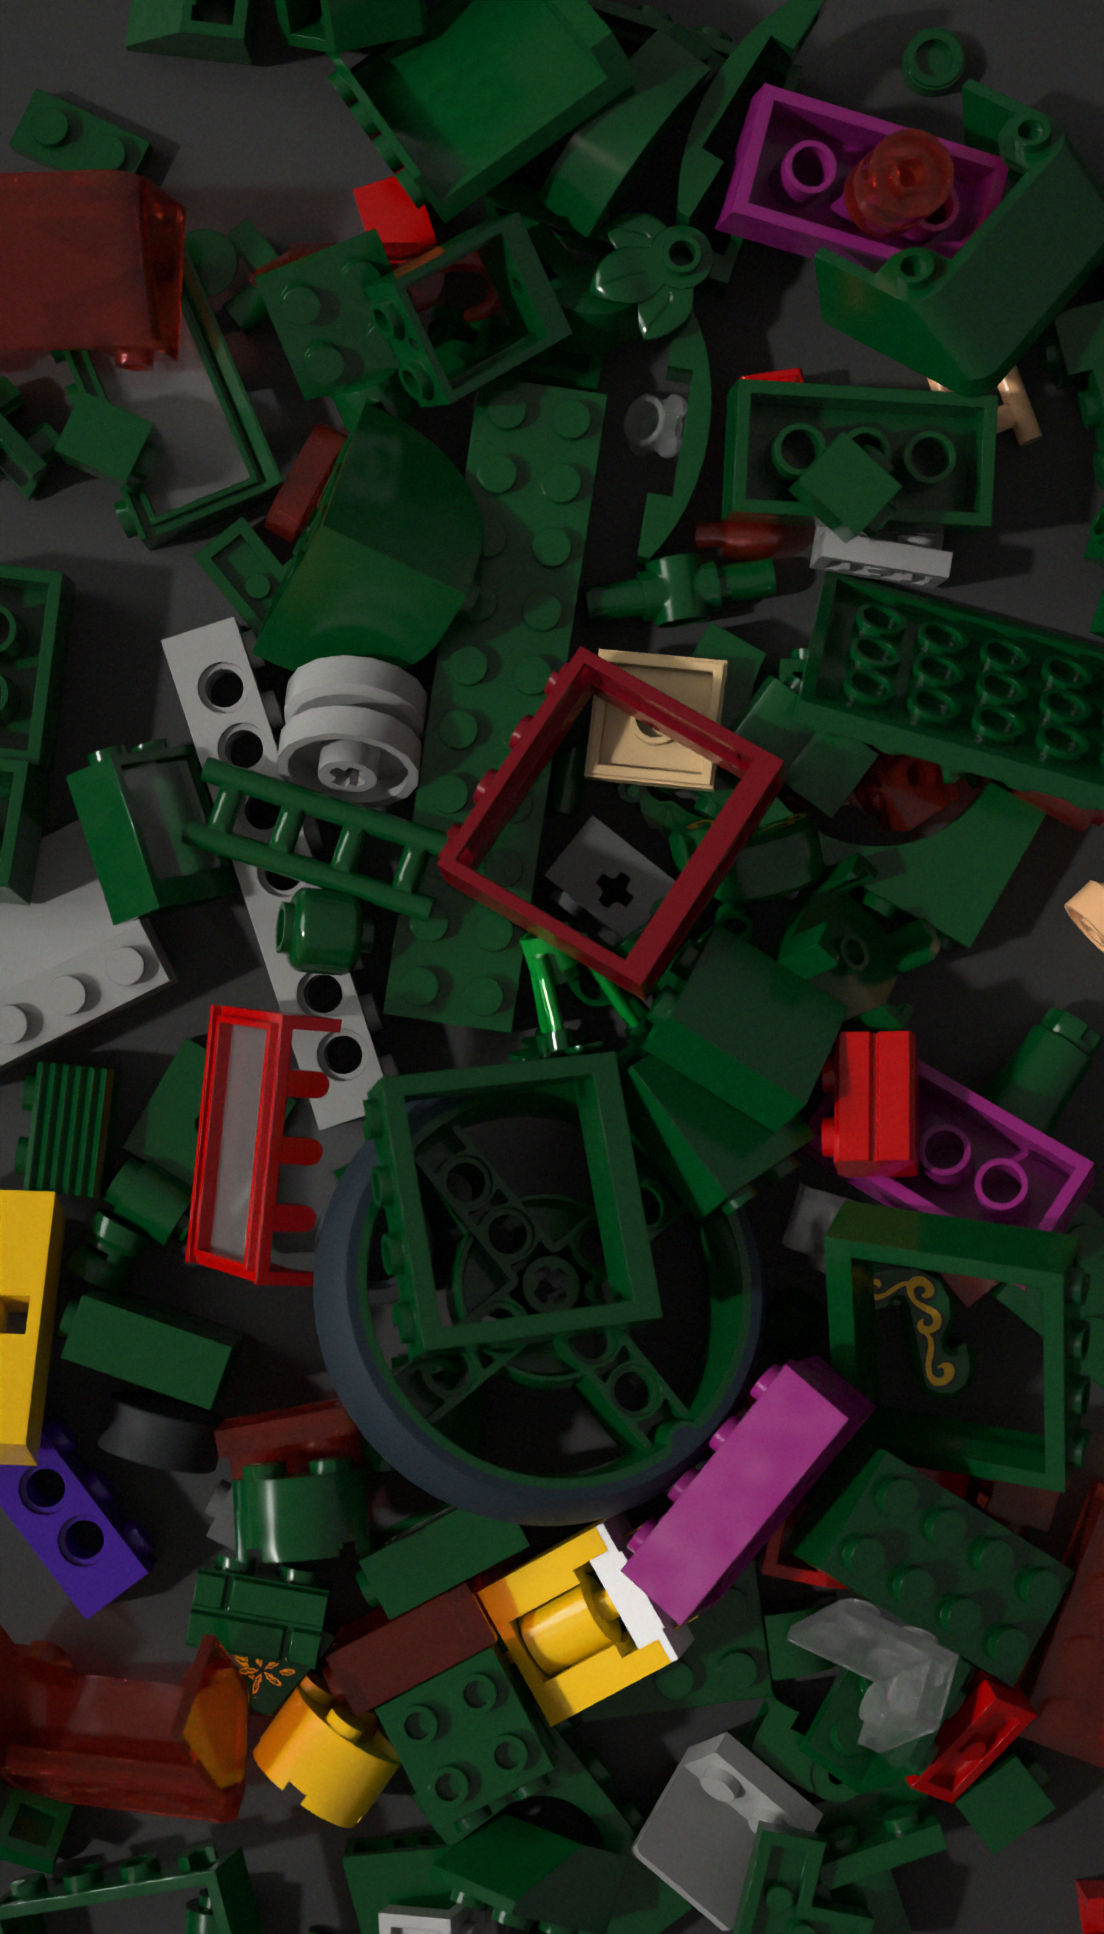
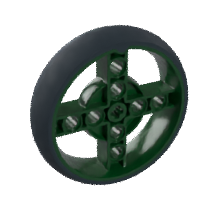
M574 1083L417 1100L406 1104L421 1201L456 1243L448 1266L445 1295L447 1311L452 1326L482 1322L484 1316L504 1319L612 1304L596 1207L593 1208L579 1200L557 1194L534 1193L516 1196L463 1130V1128L481 1122L517 1117L545 1118L582 1128ZM630 1131L634 1159L643 1166L637 1172L642 1203L645 1204L648 1210L649 1219L646 1226L649 1242L677 1218L682 1216L697 1250L703 1274L706 1296V1324L703 1347L691 1384L681 1401L631 1340L629 1334L632 1329L592 1334L596 1347L592 1359L583 1357L577 1352L573 1345L572 1337L438 1356L447 1359L456 1370L457 1381L453 1390H446L439 1387L431 1376L430 1366L434 1357L410 1360L392 1374L376 1337L370 1311L368 1274L372 1240L383 1207L378 1208L372 1194L371 1171L373 1166H378L374 1139L367 1140L357 1151L341 1176L330 1200L320 1231L314 1264L313 1302L316 1330L322 1356L333 1386L347 1413L363 1436L391 1466L432 1496L461 1510L489 1519L521 1525L562 1526L587 1523L611 1517L637 1507L666 1491L688 1469L696 1466L711 1451L712 1448L709 1446V1442L721 1426L730 1417L737 1414L756 1372L763 1343L766 1317V1281L762 1252L747 1205L729 1217L719 1208L698 1222ZM456 1173L469 1181L472 1187L471 1201L464 1202L451 1195L447 1188L448 1174ZM497 1224L509 1231L513 1238L511 1254L499 1252L492 1246L488 1233L490 1225ZM581 1236L590 1237L598 1243L602 1253L600 1265L591 1264L583 1258L579 1248ZM546 1279L550 1282L553 1289L548 1293V1299L541 1302L536 1298L534 1291L540 1285L539 1282ZM491 1375L506 1382L530 1389L553 1390L571 1387L625 1455L603 1465L577 1472L559 1474L532 1473L511 1469L485 1460L448 1439L433 1424ZM619 1378L628 1381L636 1391L637 1402L633 1411L623 1408L615 1397L614 1389Z

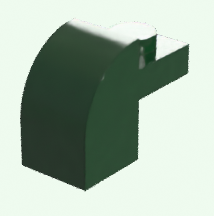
M545 222L526 229L573 334L553 344V347L576 354H597L611 351L642 336L638 323V304L611 303L590 294L593 275L599 263L607 255L579 267Z

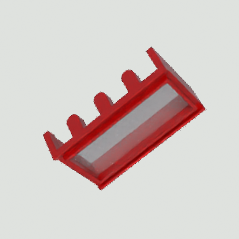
M211 1004L185 1262L198 1263L254 1281L255 1285L313 1286L314 1272L294 1270L270 1262L273 1231L308 1232L314 1227L316 1222V1214L311 1207L299 1203L276 1202L280 1164L315 1165L320 1161L323 1154L322 1145L316 1139L283 1135L286 1097L317 1099L325 1096L329 1090V1079L324 1073L312 1070L289 1069L293 1029L341 1033V1019L271 1009Z

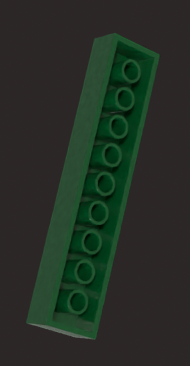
M495 378L478 388L464 478L477 501L483 524V544L473 578L481 582L482 587L467 618L464 619L456 615L439 642L413 822L447 832L457 822L463 825L476 805L473 802V797L481 779L490 769H500L512 750L509 748V742L516 726L525 715L530 714L534 716L547 697L544 694V690L551 673L554 671L558 674L564 663L569 662L608 394ZM555 752L477 870L478 873L531 904ZM429 854L417 892L436 897L434 910L429 922L398 913L383 1014L512 1033L524 953L519 940L528 931L446 883L437 866L440 857Z

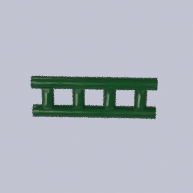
M213 757L206 759L201 774V781L220 788L208 824L189 818L182 831L181 843L322 889L352 894L360 899V901L429 922L434 910L436 897L417 891L429 854L438 857L448 841L447 832ZM244 795L281 807L269 844L232 832ZM306 815L343 826L331 864L294 852ZM367 835L405 846L393 884L356 872Z

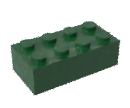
M738 379L727 394L721 521L827 527L793 496L788 489L829 443L844 431L861 448L868 444L880 451L894 466L895 472L892 474V477L902 486L889 501L897 511L880 529L881 531L974 536L992 526L998 395L981 394L966 396L956 392Z
M855 1436L829 1466L783 1547L784 1550L958 1657L962 1656L976 1668L1012 1688L1076 1573L888 1451Z

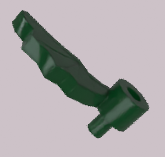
M616 783L615 790L619 798L627 803L638 802L641 815L648 828L658 829L663 838L669 837L672 831L683 823L705 819L687 812L671 799L657 800L650 794L645 785Z

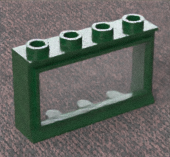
M186 245L168 256L50 304L49 301L43 303L51 324L41 328L46 344L56 364L67 361L75 380L74 383L65 386L73 409L83 390L154 423L163 437L159 445L165 448V453L154 479L150 483L142 481L136 495L119 488L123 500L114 503V508L128 539L139 535L142 543L151 551L289 494Z

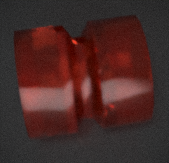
M901 129L887 135L848 174L844 185V204L851 220L862 231L877 238H895L909 232L923 219H926L935 212L949 197L954 183V164L947 148L934 135L920 129Z

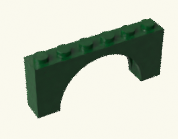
M710 622L691 657L728 661L729 668L722 726L729 730L752 698L754 683L766 653ZM717 765L715 792L681 790L698 799L693 807L697 812L707 818L716 819L741 778ZM989 782L979 789L970 804L951 823L935 834L914 842L892 846H865L844 842L819 831L818 834L825 868L860 852L878 870V876L875 880L855 888L864 894L860 901L863 907L893 922L897 913L910 921L918 918L927 919L944 936L939 950L949 953L953 945L959 949H967L972 946L1047 813L998 785ZM653 786L668 795H671L675 789ZM776 797L756 830L763 829L768 823L794 814Z

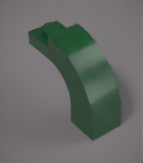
M676 23L666 33L659 28L629 59L640 80L578 126L536 197L538 201L586 238L618 209L637 174L658 143L680 116L708 90L713 79L726 61L725 58L711 48L705 38L687 30L680 23Z

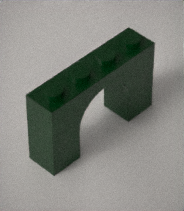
M529 1689L525 1693L559 1758L555 1768L547 1772L551 1783L529 1797L551 1796L576 1805L593 1820L602 1836L604 1847L629 1857L606 1934L661 1933L693 1907L631 1852L634 1841L648 1819L647 1814L633 1797L628 1798L624 1802L609 1784L615 1776L602 1755L593 1746L584 1751L570 1733L576 1727L573 1719L569 1717L551 1727ZM412 1785L411 1799L432 1825ZM512 1792L489 1803L488 1805L493 1814L477 1825L458 1833L452 1823L437 1831V1833L451 1849L492 1816L516 1800ZM540 1921L529 1929V1934L548 1933L538 1929ZM581 1930L578 1932V1934H595Z

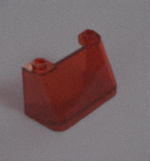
M78 170L0 173V351L99 350L108 356L114 357L117 368L129 371H151L154 369V362L178 361L186 207L147 178L126 171Z

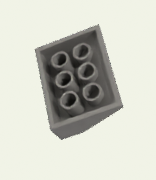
M80 820L41 838L30 906L0 903V1072L180 982L148 918L113 925Z

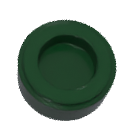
M926 28L917 32L907 42L901 57L900 72L903 81L910 90L923 97L933 98L947 94L958 84L966 63L964 47L953 33L942 28Z

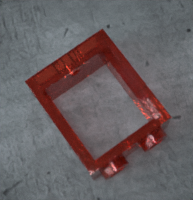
M480 1574L472 1576L390 1621L381 1605L340 1627L325 1657L329 1665L323 1667L325 1680L337 1702L341 1704L348 1700L355 1715L358 1716L496 1643L498 1630L477 1594L485 1586Z

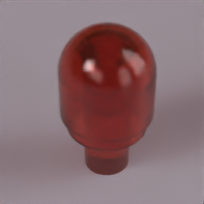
M727 521L695 522L694 524L695 548H722L723 557H732V560L769 558L779 550L784 537L783 527L778 524Z

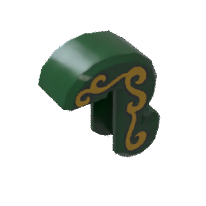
M804 811L768 823L763 829L755 830L713 897L727 904L739 905L763 902L794 893L814 884L826 870L816 820ZM706 818L683 823L676 827L668 837L677 879L715 819Z
M873 1261L875 1310L898 1305L913 1383L919 1386L920 1390L937 1399L950 1400L958 1397L969 1388L974 1378L975 1361L973 1350L961 1338H955L949 1344H946L956 1317L955 1299L951 1289L937 1271Z

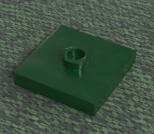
M186 1037L122 1148L144 1161L150 1160L193 1187L206 1047ZM286 1097L284 1124L298 1102L293 1097Z

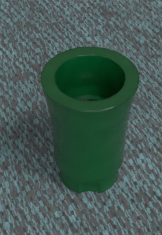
M1052 1006L1047 1010L1040 1024L1032 1026L1017 1050L993 1080L978 1095L1052 1138L1058 1121L1075 1090L1093 1064L1091 1058L1101 1046L1103 1039L1088 1024L1076 1016Z

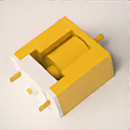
M624 1512L593 1522L499 1574L477 1592L509 1650L505 1654L510 1664L515 1663L518 1666L551 1727L679 1659L695 1640L686 1623L680 1626L620 1571L634 1554L627 1545L634 1536L635 1531L639 1530L642 1526L640 1525L633 1529ZM595 1570L604 1588L588 1573ZM619 1617L622 1618L625 1626L627 1627V1629L623 1632L621 1630Z

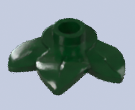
M645 212L624 213L606 222L605 231L607 237L616 250L609 253L599 263L592 278L590 294L611 303L638 304L639 329L645 341L660 339L672 333L683 325L690 316L693 308L694 289L700 286L711 272L714 253L710 241L700 230L692 226L674 225L668 227L652 214ZM685 247L691 251L694 259L686 266H679L672 262L669 253L674 248Z

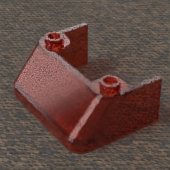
M0 1624V1778L7 1786L12 1789L14 1787L72 1804L216 1823H230L238 1818L246 1793L249 1687L215 1635L203 1634L193 1666L187 1668L182 1685L79 1674L71 1662L65 1658L66 1652L58 1645L44 1640H33L29 1645L16 1644Z

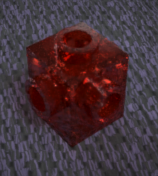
M866 744L879 756L853 791L864 810L871 815H875L883 831H910L960 798L953 783L945 785L943 782L942 768L937 763L906 754H887L871 744Z

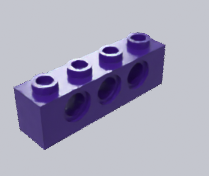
M44 1410L38 1466L0 1465V1506L87 1620L150 1572L157 1562V1559L151 1553L156 1549V1545L149 1532L136 1518L127 1521L115 1505L113 1500L117 1498V1492L107 1476L97 1467L89 1470L74 1449L79 1446V1443L71 1428L57 1415L51 1419ZM52 1469L61 1475L65 1483L63 1497L53 1499L46 1497L39 1491L36 1484L38 1470ZM88 1520L97 1524L104 1535L103 1547L87 1549L80 1545L74 1534L75 1523Z

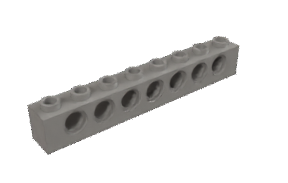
M231 617L161 640L202 769L208 757L233 764L231 748L235 741L240 737L253 735L261 739L263 754L257 764L247 769L284 780L278 773L279 740L275 729L285 726V721L275 691L263 692L256 668L266 666L265 659L251 653L257 639L254 629L243 632L238 620L235 617ZM227 675L241 678L243 694L240 700L230 707L214 705L211 698L214 683ZM207 783L213 803H215L220 787ZM244 795L232 832L269 844L275 826L270 829L256 828L251 821L250 810L257 799ZM306 815L294 852L317 859L314 850L325 847L317 819ZM232 860L280 1010L342 1020L341 1033L293 1029L292 1047L299 1069L322 1072L329 1079V1090L325 1096L317 1099L309 1098L319 1130L365 1116L363 1100L368 1099L367 1092L381 1077L398 1076L400 1074L392 1053L381 1056L373 1033L384 1029L373 993L362 996L354 971L364 968L361 955H359L354 969L348 974L342 976L330 975L340 983L342 988V1000L338 1007L327 1013L316 1010L309 1001V988L315 979L328 974L295 971L288 964L286 955L276 952L275 932L278 910L282 901L290 902L293 895L301 888L319 887L300 881L290 890H277L271 883L270 871ZM341 1036H349L355 1039L362 1049L361 1063L351 1073H341L335 1070L328 1059V1050L331 1043Z

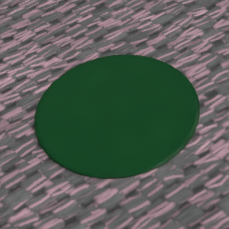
M196 229L182 235L173 245L170 254L186 245L207 297L215 296L227 289L236 275L238 265L237 255L231 242L221 233L210 229Z

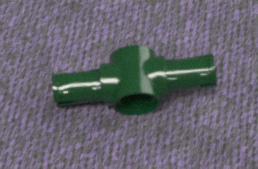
M685 553L658 558L645 564L646 570L637 571L636 578L582 586L581 588L583 611L587 624L642 616L645 622L655 620L656 628H673L700 623L711 619V612L720 610L722 603L773 596L776 594L777 589L775 570L771 558L716 566L714 560L702 562V556L699 553Z

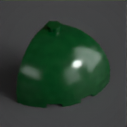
M365 403L331 469L332 473L321 494L318 505L314 504L292 552L294 556L281 585L276 589L251 652L271 663L294 672L298 667L317 658L339 655L370 657L396 665L404 670L424 658L437 645L456 615L464 619L467 618L482 587V583L473 578L483 544V524L477 501L465 478L452 461L423 434L391 414Z

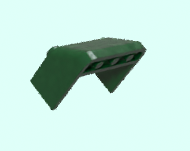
M969 78L962 86L965 146L1000 156L1002 162L1009 168L1007 178L1016 182L1015 186L951 260L927 248H908L891 256L876 274L824 247H821L815 253L814 260L823 323L953 392L966 396H976L993 390L1002 382L1104 260V187L1057 120Z

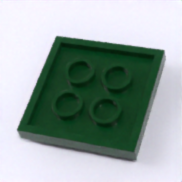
M666 1512L627 1517L632 1528L635 1529L653 1516L659 1520ZM593 1522L558 1526L559 1541ZM755 1559L716 1606L686 1623L695 1640L679 1659L582 1710V1721L589 1722L771 1697L772 1686ZM595 1570L588 1573L604 1588ZM619 1617L621 1630L623 1632L627 1629V1627L625 1626L622 1618Z

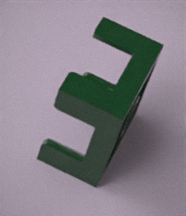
M859 852L825 868L826 870L814 884L800 890L769 957L849 1007L839 1032L869 1031L871 1033H878L879 1031H903L908 1025L914 1008L909 1003L894 1007L892 1004L886 1005V1002L898 975L934 960L944 936L925 918H918L887 932L848 893L857 887L875 880L878 876V870Z

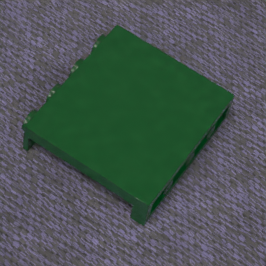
M441 0L427 11L430 29L426 33L384 43L351 69H348L338 53L325 52L337 68L327 78L372 141L401 186L418 209L427 202H430L444 224L640 80L613 32L586 0Z

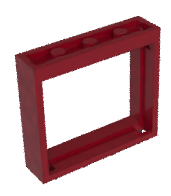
M580 646L569 664L565 662L558 674L554 671L551 673L544 690V694L547 697L534 716L530 714L525 715L516 726L509 742V748L512 750L500 769H490L481 779L473 797V802L476 805L463 825L457 822L447 831L448 841L438 855L440 860L437 866L449 885L642 1000L647 1001L785 785V764L780 758ZM592 694L741 778L626 960L477 872Z

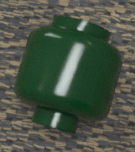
M304 887L293 895L290 902L282 901L280 904L275 932L276 952L278 954H285L288 964L295 971L342 976L354 969L359 955H369L371 953L374 940V919L372 916H363L360 899L356 896L327 889Z

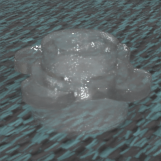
M644 393L630 405L624 420V430L632 453L644 456L649 451L658 452L662 457L671 458L679 451L681 447L682 418L687 412V403L683 397L672 394L667 399H659L654 394Z

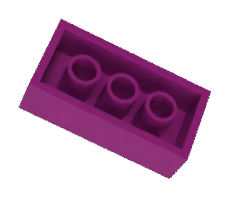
M765 83L746 104L715 230L814 259L815 253L821 247H824L875 274L891 256L908 248H927L951 260L1001 202L1009 168L1002 162L1000 156Z
M919 1059L918 1175L914 1177H883L881 1175H876L875 1177L839 1176L834 1164V1157H823L821 1142L822 1118L834 1117V1093H827L807 1122V1125L816 1137L803 1148L805 1156L887 1207L1063 1233L1095 1184V1163ZM1015 1284L1016 1286L1020 1287L1025 1291L1029 1287L1026 1285Z
M818 1355L799 1361L790 1359L782 1367L776 1363L772 1365L761 1376L750 1392V1395L757 1400L751 1409L740 1419L736 1415L730 1417L709 1442V1446L715 1451L710 1460L699 1470L692 1466L672 1487L668 1497L674 1502L673 1506L659 1520L654 1516L648 1519L629 1541L627 1547L634 1554L620 1571L680 1626L719 1603L876 1410L877 1406Z

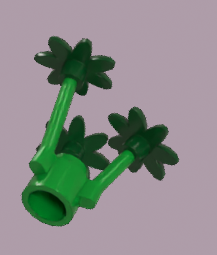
M563 922L570 927L569 922ZM530 932L523 935L519 941L530 970L540 1027L535 1031L536 1037H524L521 1039V1044L524 1048L508 1054L509 1059L513 1062L596 1054L603 1050L605 1040L585 1044L588 1040L587 1033L572 1035L571 1028L565 1029L555 986L568 982L579 975L577 968L579 961ZM588 932L581 933L589 938ZM587 967L627 1025L624 1032L629 1038L627 1041L629 1047L616 1054L618 1069L625 1071L639 1062L641 1058L644 1059L650 1055L642 1047L653 1026H651L646 1017H638L616 983Z

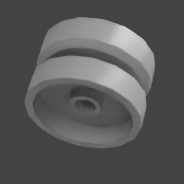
M339 655L317 658L298 667L287 684L284 706L286 724L282 728L277 757L278 773L285 781L369 808L387 806L407 798L418 786L422 746L420 739L424 736L427 709L426 691L417 678L400 667L370 657Z

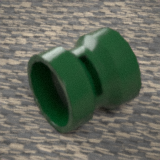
M97 1208L87 1225L90 1232L88 1239L84 1245L74 1249L66 1266L76 1275L95 1286L114 1294H122L132 1278L129 1269L136 1257L145 1254L152 1238L114 1215L113 1212Z

